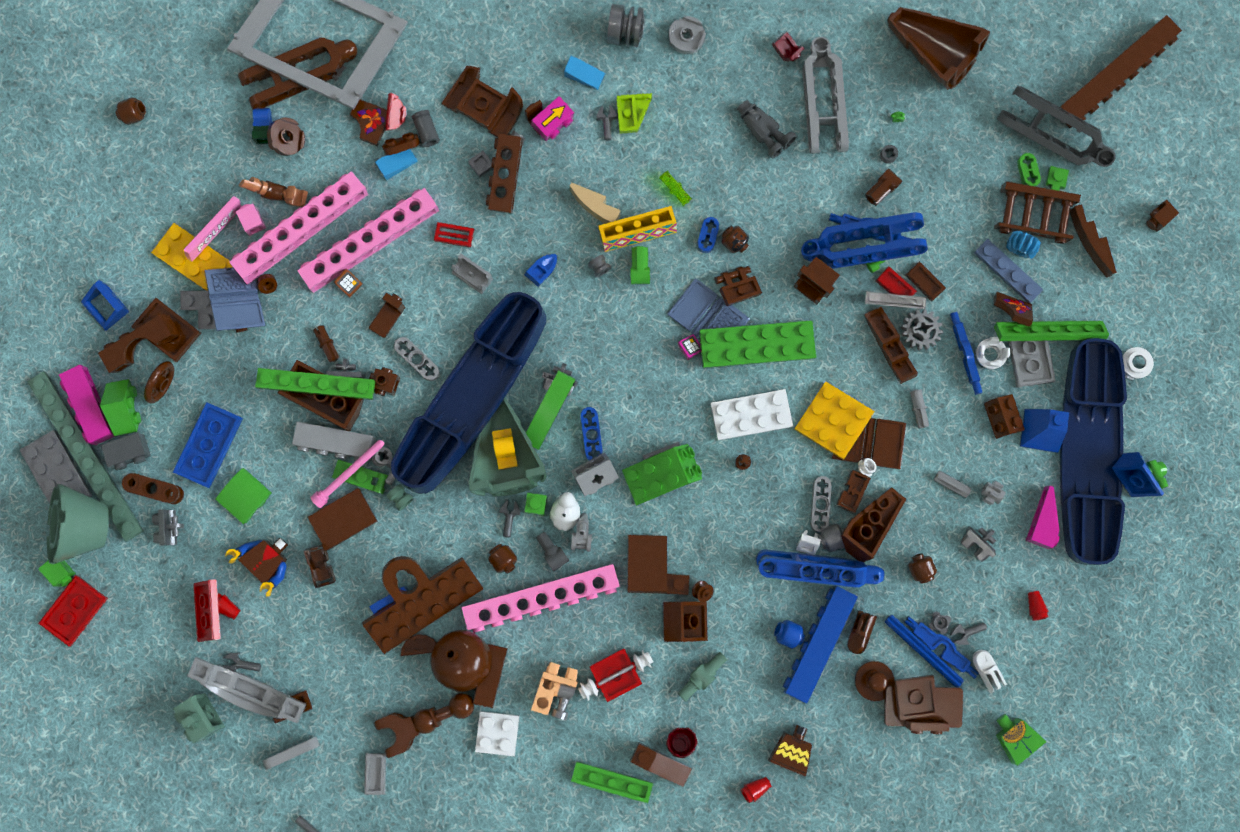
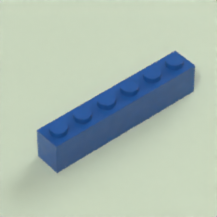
M834 586L833 589L829 588L825 596L827 602L825 606L821 605L817 612L819 617L817 623L811 625L808 632L810 637L807 642H803L800 648L802 654L799 660L795 659L791 669L794 671L791 677L787 676L783 683L784 693L806 704L808 703L858 596L838 586Z

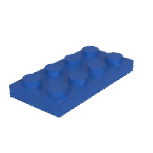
M206 402L173 473L210 488L243 418Z

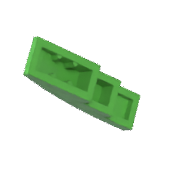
M559 370L526 432L532 442V446L538 450L576 380Z

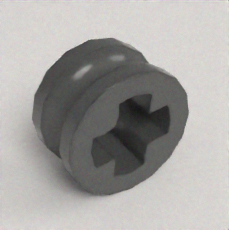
M893 145L885 146L880 153V158L885 163H893L898 156V150ZM889 150L893 152L890 158L886 157V152Z

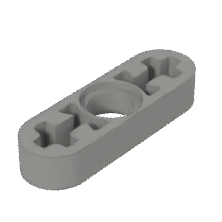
M401 337L395 341L394 348L396 352L427 381H435L439 377L440 371L438 367L408 338ZM401 342L403 344L407 342V348L412 351L409 355L404 349L399 350ZM419 354L422 356L420 364L412 363L414 355ZM426 361H428L429 363L426 366L429 369L435 368L433 371L435 375L426 376L427 371L424 368L420 371L419 368L423 367Z
M820 476L813 482L810 526L815 532H821L823 528L829 526L832 484L830 479L825 476ZM821 480H824V484H827V487L823 489V494L827 493V497L823 495L816 496V493L821 491V488L817 486V483H820ZM818 499H823L826 502L825 509L819 510L816 507L815 503ZM815 512L826 513V516H821V522H824L825 525L821 526L820 529H818V525L814 524L819 519V515H815Z
M314 737L262 762L265 769L268 770L320 746L317 737Z

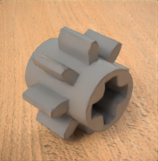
M993 481L992 484L987 482L981 491V495L985 496L982 501L989 505H993L994 502L999 504L1006 493L1002 490L1004 485L997 481Z

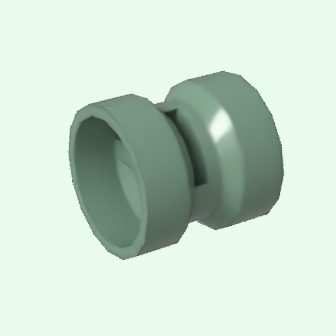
M402 484L394 487L386 496L395 503V507L399 511L404 509L414 499L410 494H406Z

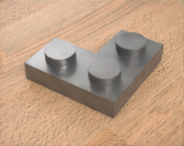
M180 291L181 310H198V329H216L208 291Z

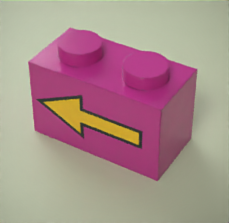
M558 96L532 120L531 126L545 141L550 138L553 140L559 135V130L563 126L566 128L574 121L572 119L574 111Z

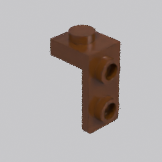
M388 293L384 295L382 299L385 304L369 326L371 331L382 338H386L406 308L402 303L403 299L394 293L392 296Z

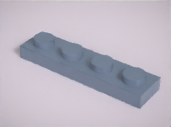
M989 239L974 252L981 261L1026 302L1031 303L1043 291L1034 280Z

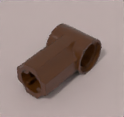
M889 168L865 194V197L872 205L877 206L903 181Z

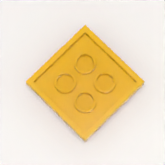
M825 381L798 422L795 430L844 460L875 411Z

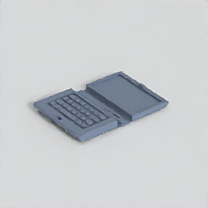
M234 268L204 270L216 331L265 326L256 279L247 285Z
M696 278L667 313L668 316L694 334L698 339H700L699 330L745 326L750 320L749 317L733 305L727 307L724 300L718 297V294Z

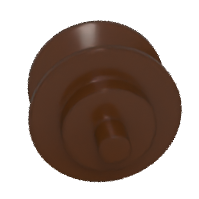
M698 581L693 586L692 595L700 602H707L713 595V587L706 581Z

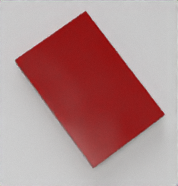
M75 575L38 624L71 647L108 598L81 577Z
M213 579L194 583L197 641L219 640L220 624L217 580Z

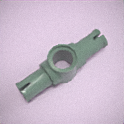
M718 652L708 663H701L689 675V682L677 694L686 702L697 690L700 691L707 688L715 680L716 671L727 661V658L721 652Z

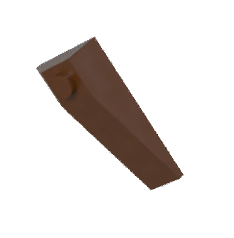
M891 487L852 518L841 535L846 552L857 561L866 562L873 559L906 498Z

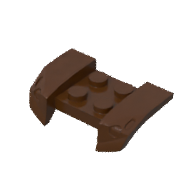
M466 66L443 100L442 105L455 113L463 114L488 129V132L497 138L499 134L508 135L523 109L522 98L513 87H511L508 96L503 95L479 80V67Z

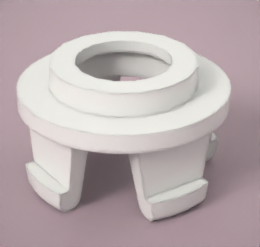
M990 337L983 340L976 349L977 361L987 369L1001 367L1010 356V348H1006L999 341L998 337ZM987 348H994L997 351V358L994 361H988L984 357V351Z
M1134 347L1122 355L1125 378L1134 380V378L1140 379L1151 373L1154 362L1147 350ZM1135 356L1143 357L1145 360V365L1142 369L1134 367L1132 360Z

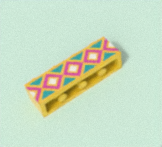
M671 206L598 226L605 252L677 233V223Z

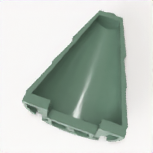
M504 398L477 437L469 478V490L476 495L485 496V493H490L493 497L518 494L537 487V482H544L547 477L545 466L522 428L521 421L507 399ZM511 428L518 467L499 470L492 431Z

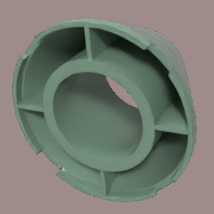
M57 484L58 487L54 486L47 525H50L49 536H47V556L50 564H57L104 547L109 524V513L106 504L65 485Z

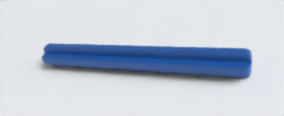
M889 615L886 618L885 623L954 687L958 688L961 686L964 680L893 615Z

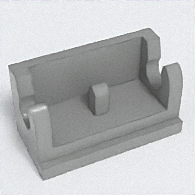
M460 254L456 265L453 264L451 267V273L483 294L493 280L492 275L463 254Z

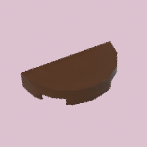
M418 634L412 636L402 646L400 656L432 653L437 642L428 635Z

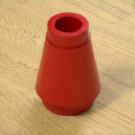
M1033 591L1028 593L1029 616H1032V620L1037 621L1048 618L1049 611L1040 592Z
M218 594L219 614L234 620L241 610L225 594Z
M765 776L745 784L741 789V793L748 803L752 801L755 803L772 786Z

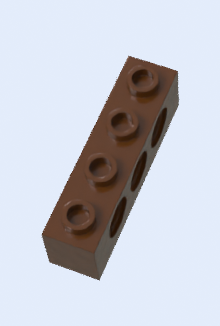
M499 134V137L495 138L494 149L497 151L496 157L492 158L491 168H494L493 176L489 178L491 193L490 195L487 194L486 206H489L488 209L491 211L513 213L523 145L522 137ZM505 150L511 151V157L508 160L502 158V153ZM502 169L509 171V175L505 179H501L499 176ZM503 187L506 190V194L504 197L499 198L497 190Z

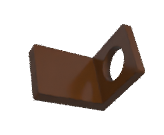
M540 100L532 103L525 109V116L530 125L532 120L543 111Z

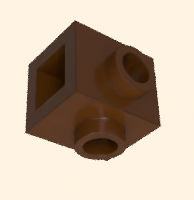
M382 367L381 370L376 368L375 372H372L369 379L375 380V394L395 396L401 378L393 374V370Z

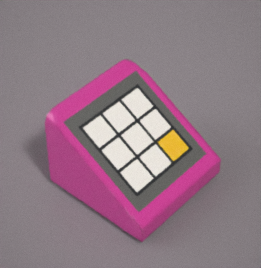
M694 334L678 342V346L687 360L701 352V345Z

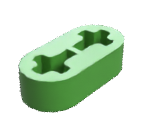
M1031 153L1023 154L1017 161L1022 184L1036 187L1041 181L1036 158ZM1025 158L1031 162L1028 166L1026 163H1023ZM1030 176L1031 178H1035L1033 184L1031 181L1027 180Z

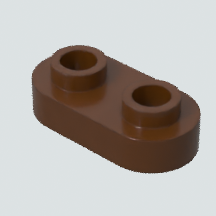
M409 132L397 139H387L382 148L385 155H393L418 146L420 141L417 134Z

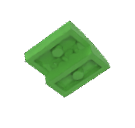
M242 468L227 483L215 500L242 524H246L256 510L263 506L272 492L245 468Z

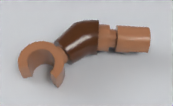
M251 177L249 181L244 179L239 184L240 187L257 192L265 199L285 201L287 204L297 207L305 206L308 191L296 189L295 186L286 187L270 181H260L255 177Z

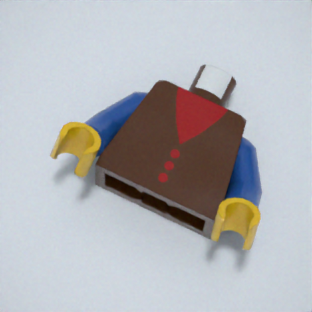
M279 538L273 545L266 540H256L245 543L235 550L229 549L225 557L227 555L234 556L229 561L231 564L236 561L237 557H240L238 560L262 583L260 592L263 589H268L266 597H269L272 589L285 577L287 568L285 562L287 558L281 552L288 544L282 538Z

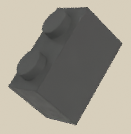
M139 432L101 445L107 467L115 470L125 469L127 464L133 462L134 464L145 462V458L151 456L145 435Z

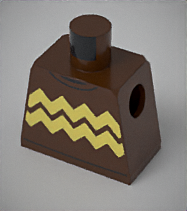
M796 724L793 735L783 732L768 761L806 777L812 744L804 740L807 728Z

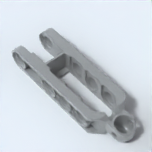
M816 37L811 43V55L805 60L802 67L809 153H820L819 125H835L837 152H847L849 138L842 59L831 52L830 41L827 38ZM815 67L830 68L834 117H819L818 112H816L817 94H815L814 90L815 77H813V68Z

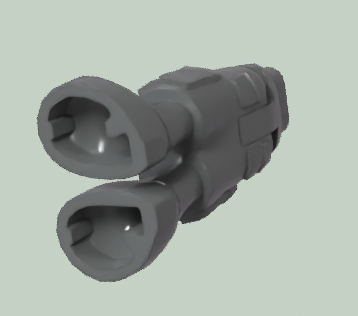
M746 100L738 106L737 110L741 113V118L746 126L751 130L752 135L759 143L766 144L768 155L772 159L779 156L783 150L785 151L795 141L797 135L794 132L787 134L778 130L780 125L771 116H768L757 107L756 104H751ZM769 136H773L777 142L775 143Z

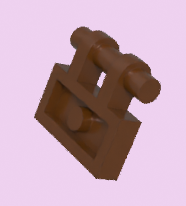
M749 266L738 267L735 271L729 273L727 271L723 272L720 276L714 278L716 284H725V286L720 288V293L727 307L761 295L762 291L755 276L748 278L746 275L751 273ZM737 277L740 279V281L735 283L731 280Z

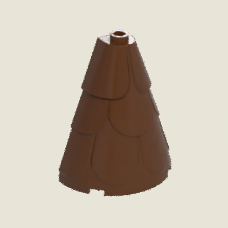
M899 7L895 13L892 12L887 19L888 27L906 50H910L919 63L947 90L956 87L968 74L977 60L975 58L978 56L979 50H983L990 31L982 27Z

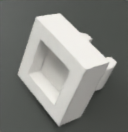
M805 530L797 543L796 550L815 555L820 546L821 539L818 538L817 533L813 537L807 535L808 531Z

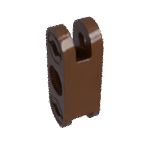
M135 473L127 474L122 480L124 490L133 494L169 504H178L184 498L183 489L171 483ZM155 484L157 489L152 494L150 488Z

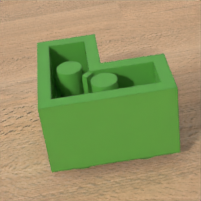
M129 379L106 383L100 407L114 436L137 432L139 423H141V416L134 408L137 390L135 386L131 385Z

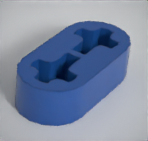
M714 217L706 218L702 224L697 247L703 253L711 252L715 245L719 222ZM710 222H712L713 226L716 227L712 228L711 234L707 233L708 226H705L709 225ZM709 237L708 243L711 246L709 245L707 248H704L701 242H704L705 238Z

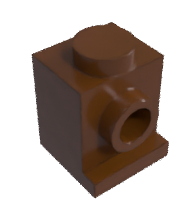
M1166 199L1149 214L1151 218L1146 221V224L1150 229L1158 232L1175 218L1179 212Z

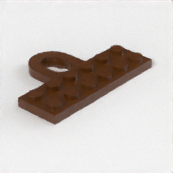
M407 556L395 557L387 562L382 571L384 587L394 599V602L364 620L362 625L383 654H385L483 590V586L463 557L428 578L418 562L413 558ZM404 570L416 578L417 583L412 590L403 591L398 587V579L396 578L398 571Z

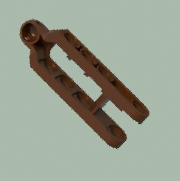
M320 37L274 58L295 67L300 62L307 59L312 60L314 56L329 52L331 56L329 63L306 72L327 82L333 79V75L337 76V69L342 68L345 63L352 61L356 57L358 50L356 44L351 40L346 39L334 43L332 40ZM254 65L238 74L242 86L256 81L260 82L269 77H272L275 86L256 93L249 98L252 110L266 108L308 90V88L291 80L282 82L279 74L259 65Z

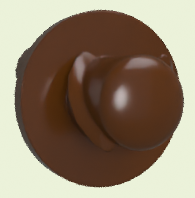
M870 661L864 663L857 670L855 686L858 693L865 699L881 701L885 699L886 688L894 686L893 680L895 679L887 665L877 661Z

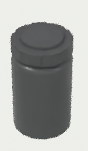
M421 110L414 113L412 120L422 146L430 147L439 143L440 139L430 112L428 110Z

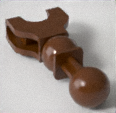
M458 693L451 698L449 705L436 710L435 706L430 709H420L415 715L410 717L400 713H392L375 721L374 726L377 730L390 728L396 734L395 744L385 750L386 757L391 758L409 750L416 736L433 732L435 728L442 725L441 721L454 716L458 719H465L469 717L474 710V701L471 696L466 693Z

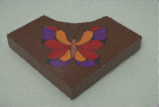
M360 99L354 110L352 109L350 116L360 124V140L378 147L386 129L387 110Z
M996 291L994 306L1005 311L1012 321L1028 327L1031 326L1033 322L1032 304Z

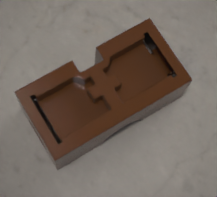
M852 470L845 483V486L848 488L846 491L843 490L835 506L854 514L871 478Z
M325 543L305 549L304 555L311 570L315 589L335 583L336 579L332 566H327L326 563L329 560ZM333 577L334 581L321 583V585L317 586V581L320 582Z

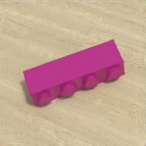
M78 365L59 374L61 379L60 386L67 392L69 397L67 402L71 408H74L76 413L74 417L84 431L82 432L84 440L96 446L115 437L100 407L101 398L87 367Z

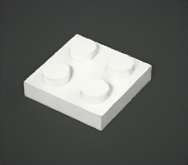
M480 711L475 752L515 756L520 716Z

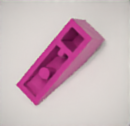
M1046 486L1043 489L1026 541L1046 549H1052L1059 542L1060 536L1058 533L1060 529L1054 487Z

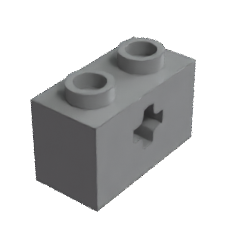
M605 452L571 470L584 496L596 493L599 488L610 485L619 478Z

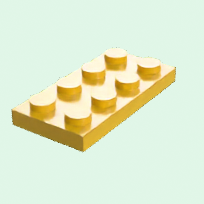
M173 223L151 253L208 291L204 270L233 268L229 263L230 260L207 245L191 262L187 259L184 248L195 237Z

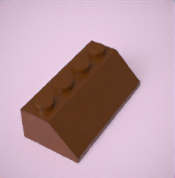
M296 360L290 370L293 372L323 374L299 360ZM278 391V394L346 431H351L364 399Z

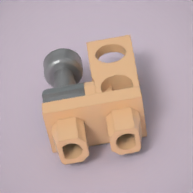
M550 662L546 672H543L531 710L549 715L555 696L560 699L558 709H553L551 716L567 720L568 712L565 710L576 690L578 670L568 667L565 677L557 675L560 665Z

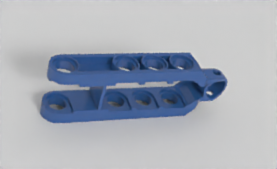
M918 212L826 227L819 238L810 239L803 244L801 253L807 261H813L817 257L832 269L920 255L928 250L926 238L910 240L906 238L893 241L892 234L921 229L924 226L923 215ZM885 236V244L866 245V247L856 249L847 248V250L838 252L830 251L833 244Z
M767 549L759 551L756 555L758 569L767 578L856 588L862 587L865 583L878 584L884 581L885 573L881 567L866 565L864 562L854 559Z

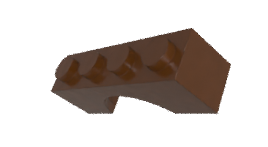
M154 314L147 323L138 324L131 333H124L119 336V340L115 343L106 344L103 347L104 349L98 354L108 372L119 373L134 364V351L142 340L149 339L154 344H166L179 336L180 333L170 315Z

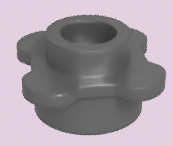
M934 612L929 628L937 630L941 634H946L951 618L940 615L939 612Z

